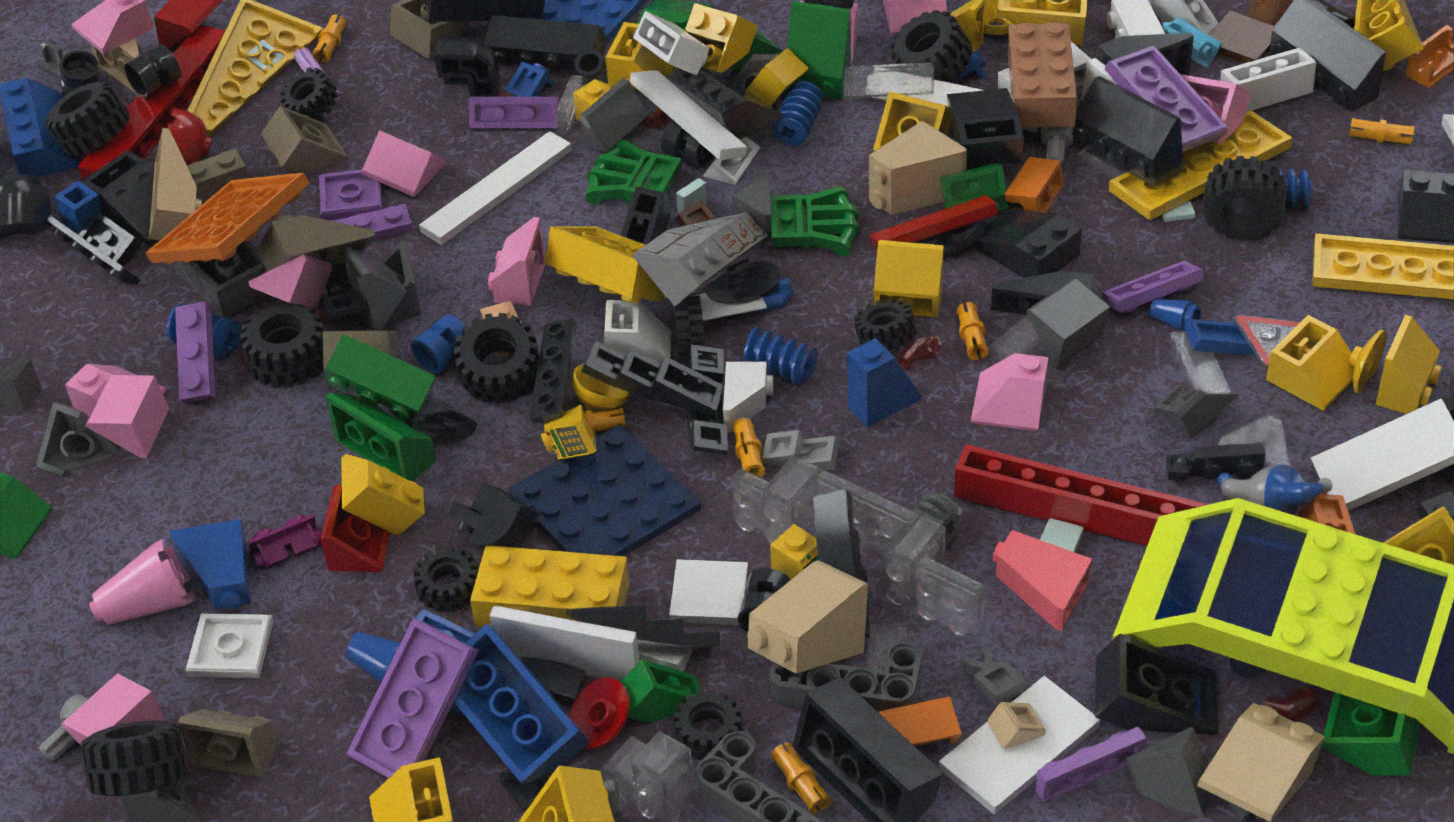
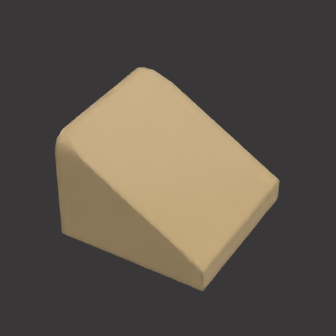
M1000 702L988 718V724L1003 748L1019 745L1041 737L1046 733L1044 726L1030 703Z

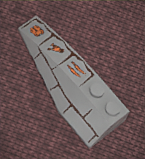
M749 212L668 229L632 256L671 303L676 306L759 244L768 235Z

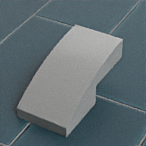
M799 430L770 433L766 436L762 460L764 464L771 466L825 471L835 470L839 443L836 436L803 439Z

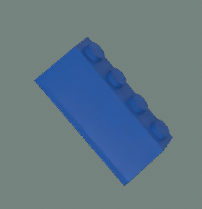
M29 78L10 80L7 83L0 84V96L8 134L19 173L33 175L37 178L77 168L80 164L79 156H68L44 123L52 107L63 98L62 93Z
M488 623L465 643L479 651L454 703L523 785L555 771L559 765L565 766L591 742L589 737L506 640Z

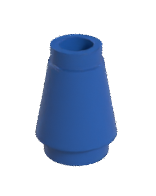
M1154 299L1150 307L1151 318H1155L1184 333L1186 332L1184 327L1188 319L1201 320L1202 316L1201 307L1195 305L1194 301Z

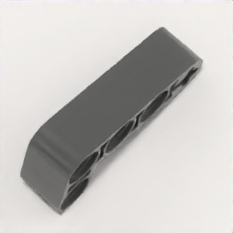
M899 642L894 644L887 653L884 671L828 663L796 674L774 663L770 668L772 696L779 704L802 708L807 692L840 677L857 693L865 692L859 695L877 712L917 704L922 682L921 652L913 643Z
M735 731L726 735L697 767L696 774L700 799L733 822H772L774 820H780L779 822H822L816 816L752 777L756 770L755 742L745 732Z

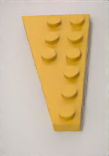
M240 0L187 111L196 114L203 120L207 127V137H210L296 58L294 53L297 49L307 48L319 37L323 28L254 0ZM263 39L275 49L267 51L262 48L260 41ZM257 45L259 48L258 52L249 54L248 52ZM276 52L284 55L277 64L272 62L276 58L273 53ZM247 58H256L266 66L269 64L272 68L268 66L263 71Z

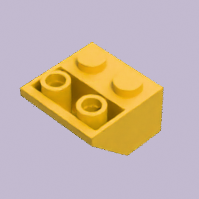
M694 3L685 31L710 48L707 53L706 63L702 68L723 73L749 53L758 25L738 15Z
M628 22L622 24L605 57L608 84L615 86L624 77L630 83L631 73L657 70L665 77L675 72L677 67L668 64L635 40L633 36L639 24Z
M879 240L874 280V306L877 305L876 301L882 300V303H886L887 299H893V303H895L899 299L902 300L903 304L905 302L909 304L913 316L938 318L943 290L944 245Z
M1307 315L1270 352L1266 380L1324 411L1353 382L1355 367L1349 365L1352 353L1337 329Z
M440 757L401 766L369 797L373 822H454Z

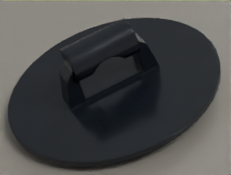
M746 258L725 268V274L707 284L706 294L709 299L718 303L747 301L773 288L780 279V270L772 263L763 261L750 262Z

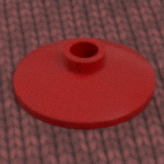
M605 677L593 681L580 692L572 705L569 715L591 740L584 749L594 750L607 745L619 734L626 722L630 708L629 693L626 687L614 678Z

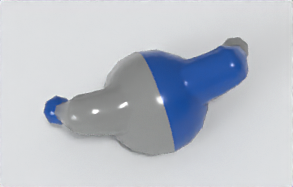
M1282 464L1269 465L1255 473L1248 480L1233 479L1232 475L1227 472L1221 473L1218 477V484L1221 486L1224 496L1230 499L1240 498L1291 515L1297 511L1299 506L1311 503L1320 493H1328L1332 490L1330 479L1322 478L1317 483L1304 482L1296 470Z

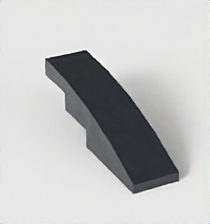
M596 340L581 370L586 375L635 395L675 407L710 414L716 412L725 387L666 356L659 363L631 348L624 355Z
M847 489L814 496L815 532L819 561L867 583V570L861 566L860 534L853 527L852 494ZM868 594L865 638L870 637Z
M646 605L566 609L567 617L579 622L632 631L636 633L637 640L679 646H720V631L683 632V618L646 619Z

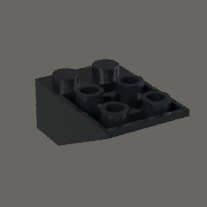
M1007 88L947 94L955 142L967 149L966 168L987 166L995 163L1022 162L1024 136L1018 111Z
M126 150L82 181L84 185L99 194L105 217L149 246L158 241L149 239L154 168L146 160Z

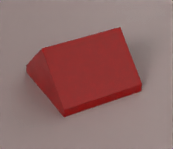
M169 0L154 16L159 45L162 44L169 49L193 33L223 0Z
M336 484L332 490L320 540L328 571L381 572L390 532L343 510L342 486Z

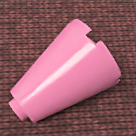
M163 538L154 542L92 593L94 601L90 602L89 605L98 622L104 620L108 625L187 606L196 601L194 590L189 593L186 592L184 583L190 581L189 576L172 546L165 548L166 539Z

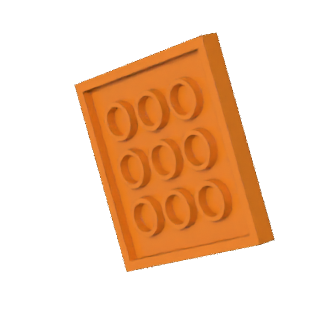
M304 173L231 180L150 248L146 255L152 263L166 262L171 264L180 261L189 263L195 260L206 262L211 259L224 261L237 252L236 247L239 244L255 237L259 233L258 228L262 224L277 218L281 213L280 209L285 204H290L300 198L302 195L300 191L310 182Z

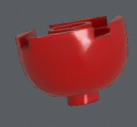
M174 108L171 115L177 118H174L173 124L169 123L167 129L170 130L188 166L191 163L199 162L203 154L209 155L212 138L207 137V127L200 117L189 111Z

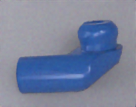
M780 278L775 285V290L769 295L762 296L767 308L755 310L754 312L770 311L784 307L793 296L794 288H791V280L789 278Z

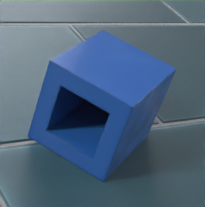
M79 180L54 196L61 223L78 235L96 211L103 214L99 194Z

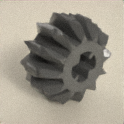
M935 491L931 494L926 493L921 501L916 502L915 509L910 512V520L906 523L908 528L906 538L917 546L916 548L926 553H942L946 549L947 544H952L955 534H958V526L962 523V518H960L962 508L958 506V502L952 500V497L943 493L939 494Z

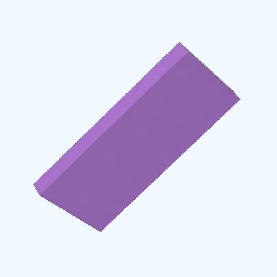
M1154 45L1107 62L1105 71L1120 87L1181 118L1183 152L1226 135L1229 129L1226 124Z
M413 618L346 755L387 778H390L403 765L425 761L479 650L419 619Z

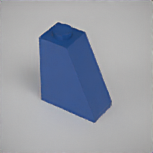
M876 338L847 352L848 408L866 427L922 399V395L896 358Z
M241 519L170 531L176 554L215 609H235L240 605L251 603L247 539Z

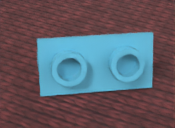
M1176 17L1174 22H1164L1162 24L1165 34L1191 33L1194 35L1191 59L1206 68L1210 66L1222 42Z

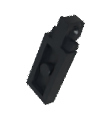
M1261 442L1194 447L1192 453L1166 455L1165 465L1168 480L1186 481L1189 477L1192 478L1193 476L1216 479L1221 473L1226 472L1228 474H1238L1242 477L1253 476L1264 468L1266 450L1265 445Z

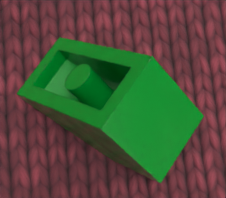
M643 659L621 680L630 698L628 718L647 723H653L674 716V713L677 712L678 704L680 702L685 704V697L690 695L694 698L696 697L695 692L701 691L695 675Z

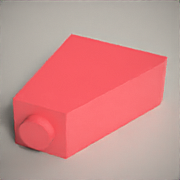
M1011 530L1005 542L1000 541L997 544L993 554V562L997 563L996 577L1055 629L1062 631L1090 581L1092 558Z

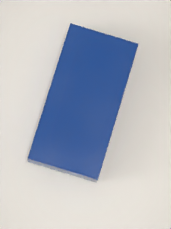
M1188 319L1184 327L1193 350L1239 355H1252L1256 352V348L1240 324Z

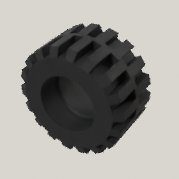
M933 10L931 13L927 11L919 17L915 16L908 24L905 23L901 27L902 30L896 33L894 36L895 41L891 43V57L901 73L953 82L957 79L956 76L959 73L964 72L966 69L965 65L969 64L971 60L972 48L969 39L954 16L946 11L940 13L939 10Z
M99 81L81 86L60 99L47 114L44 123L68 156H80L95 151L114 139L125 127L130 116L109 83Z
M1237 156L1236 160L1228 158L1223 161V165L1218 163L1214 166L1213 172H1210L1207 177L1203 202V215L1207 218V224L1210 227L1215 226L1214 231L1219 235L1224 233L1227 238L1233 239L1235 237L1239 238V240H1246V238L1258 240L1261 235L1267 237L1272 233V230H1277L1280 226V221H1283L1287 185H1285L1286 179L1284 175H1280V170L1276 166L1270 167L1269 161L1265 159L1258 161V157L1251 156L1250 159H1246L1244 156ZM1239 198H1250L1251 200H1244Z
M283 303V305L278 306L274 304L270 305L268 309L262 308L257 311L256 316H250L247 319L248 324L243 325L240 340L249 372H251L255 380L260 379V383L263 385H268L271 382L272 387L280 388L281 384H286V388L294 387L293 382L299 381L300 385L306 383V377L315 378L318 375L317 369L323 370L324 329L321 318L318 314L314 313L313 309L310 307L304 308V305L298 303L295 305Z
M492 313L485 314V319L480 320L478 317L473 319L471 327L465 325L462 329L463 336H457L455 341L457 347L454 348L456 366L465 390H470L471 396L475 399L481 395L482 401L487 403L490 402L491 398H495L496 403H503V398L509 397L510 401L517 400L516 394L521 393L525 396L529 393L528 386H535L539 361L536 337L533 331L530 332L529 325L526 322L520 324L519 318L514 315L510 319L507 318L506 313H499L498 317H493ZM504 351L514 355L509 361L501 365L491 366L482 363L485 357L494 352Z
M152 720L116 725L97 731L81 742L87 788L91 793L103 796L141 794L169 786L186 774L180 726L175 723Z

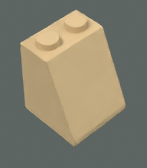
M924 121L919 122L869 155V201L875 208L883 209L890 215L943 202L940 177L966 171L967 149Z
M819 560L811 563L749 613L748 648L796 674L864 653L868 584Z

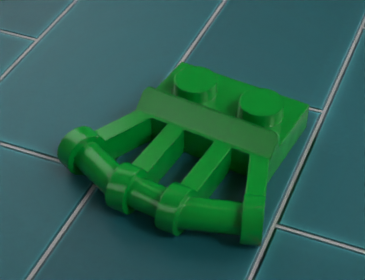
M621 139L610 151L597 157L595 167L591 168L587 174L589 188L586 190L585 199L589 204H600L603 200L625 199L631 203L635 187L665 192L667 195L682 169V159L647 152Z
M842 186L811 195L770 196L772 247L804 246V250H807L811 246L832 250L836 255L846 257L852 250L851 243L854 237L860 231L859 223L856 221L858 219V208L851 204L848 199V192ZM829 234H841V236L838 237V236L829 235Z

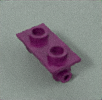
M312 514L307 517L305 515L295 516L289 519L285 526L275 530L271 528L261 530L253 536V539L248 540L250 554L258 551L257 554L253 555L257 567L265 566L267 569L288 560L289 555L285 547L291 545L295 556L319 547L318 543L321 542L322 533L319 528L313 530V528H316L315 515Z

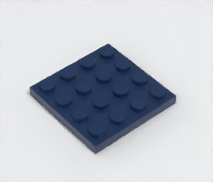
M620 424L596 437V452L589 455L556 460L508 488V493L542 512L536 525L562 552L624 557L701 510V502Z

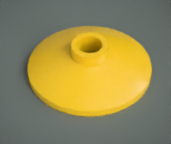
M1379 330L1374 334L1363 348L1356 346L1351 354L1349 365L1355 367L1353 387L1354 392L1357 394L1362 393L1365 383L1375 374L1387 340V332L1384 330Z

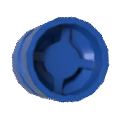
M446 314L432 324L430 330L423 331L413 339L410 347L417 362L435 375L446 369L455 359L454 348L457 347L455 341L458 335L463 336L462 329L465 326L464 323L457 317Z

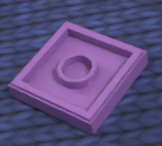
M362 169L319 175L321 219H341L383 209L381 182L362 175Z

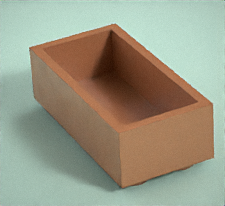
M1069 23L1009 24L1008 63L1011 98L1018 111L1021 127L1075 126L1077 94Z

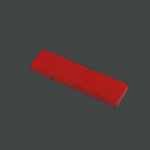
M987 195L869 234L876 250L879 240L915 243L997 215L998 209L996 202Z

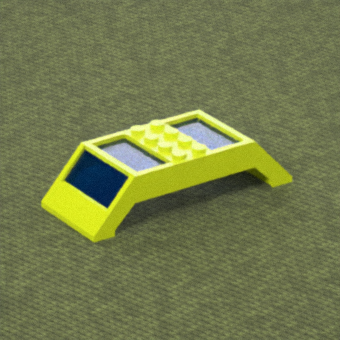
M1240 498L1158 517L1112 640L1119 634H1123L1156 648L1191 644L1397 713L1406 714V716L1417 719L1448 747V753L1454 754V565Z

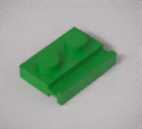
M999 163L940 177L945 208L987 195L996 202L998 211L1009 209L1004 195L1006 186L1003 166Z

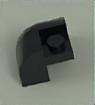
M438 38L434 57L438 78H444V84H468L470 97H500L501 81L498 60L491 47L481 40L473 38Z
M15 173L0 176V237L12 232L37 234L53 226V224L46 220L49 215L52 216L50 197L46 186H42L33 175Z
M483 482L471 507L454 501L448 512L449 515L459 520L457 526L460 530L458 532L470 538L468 542L483 547L485 545L515 547L522 544L533 531L542 513L536 510L534 506L505 490Z

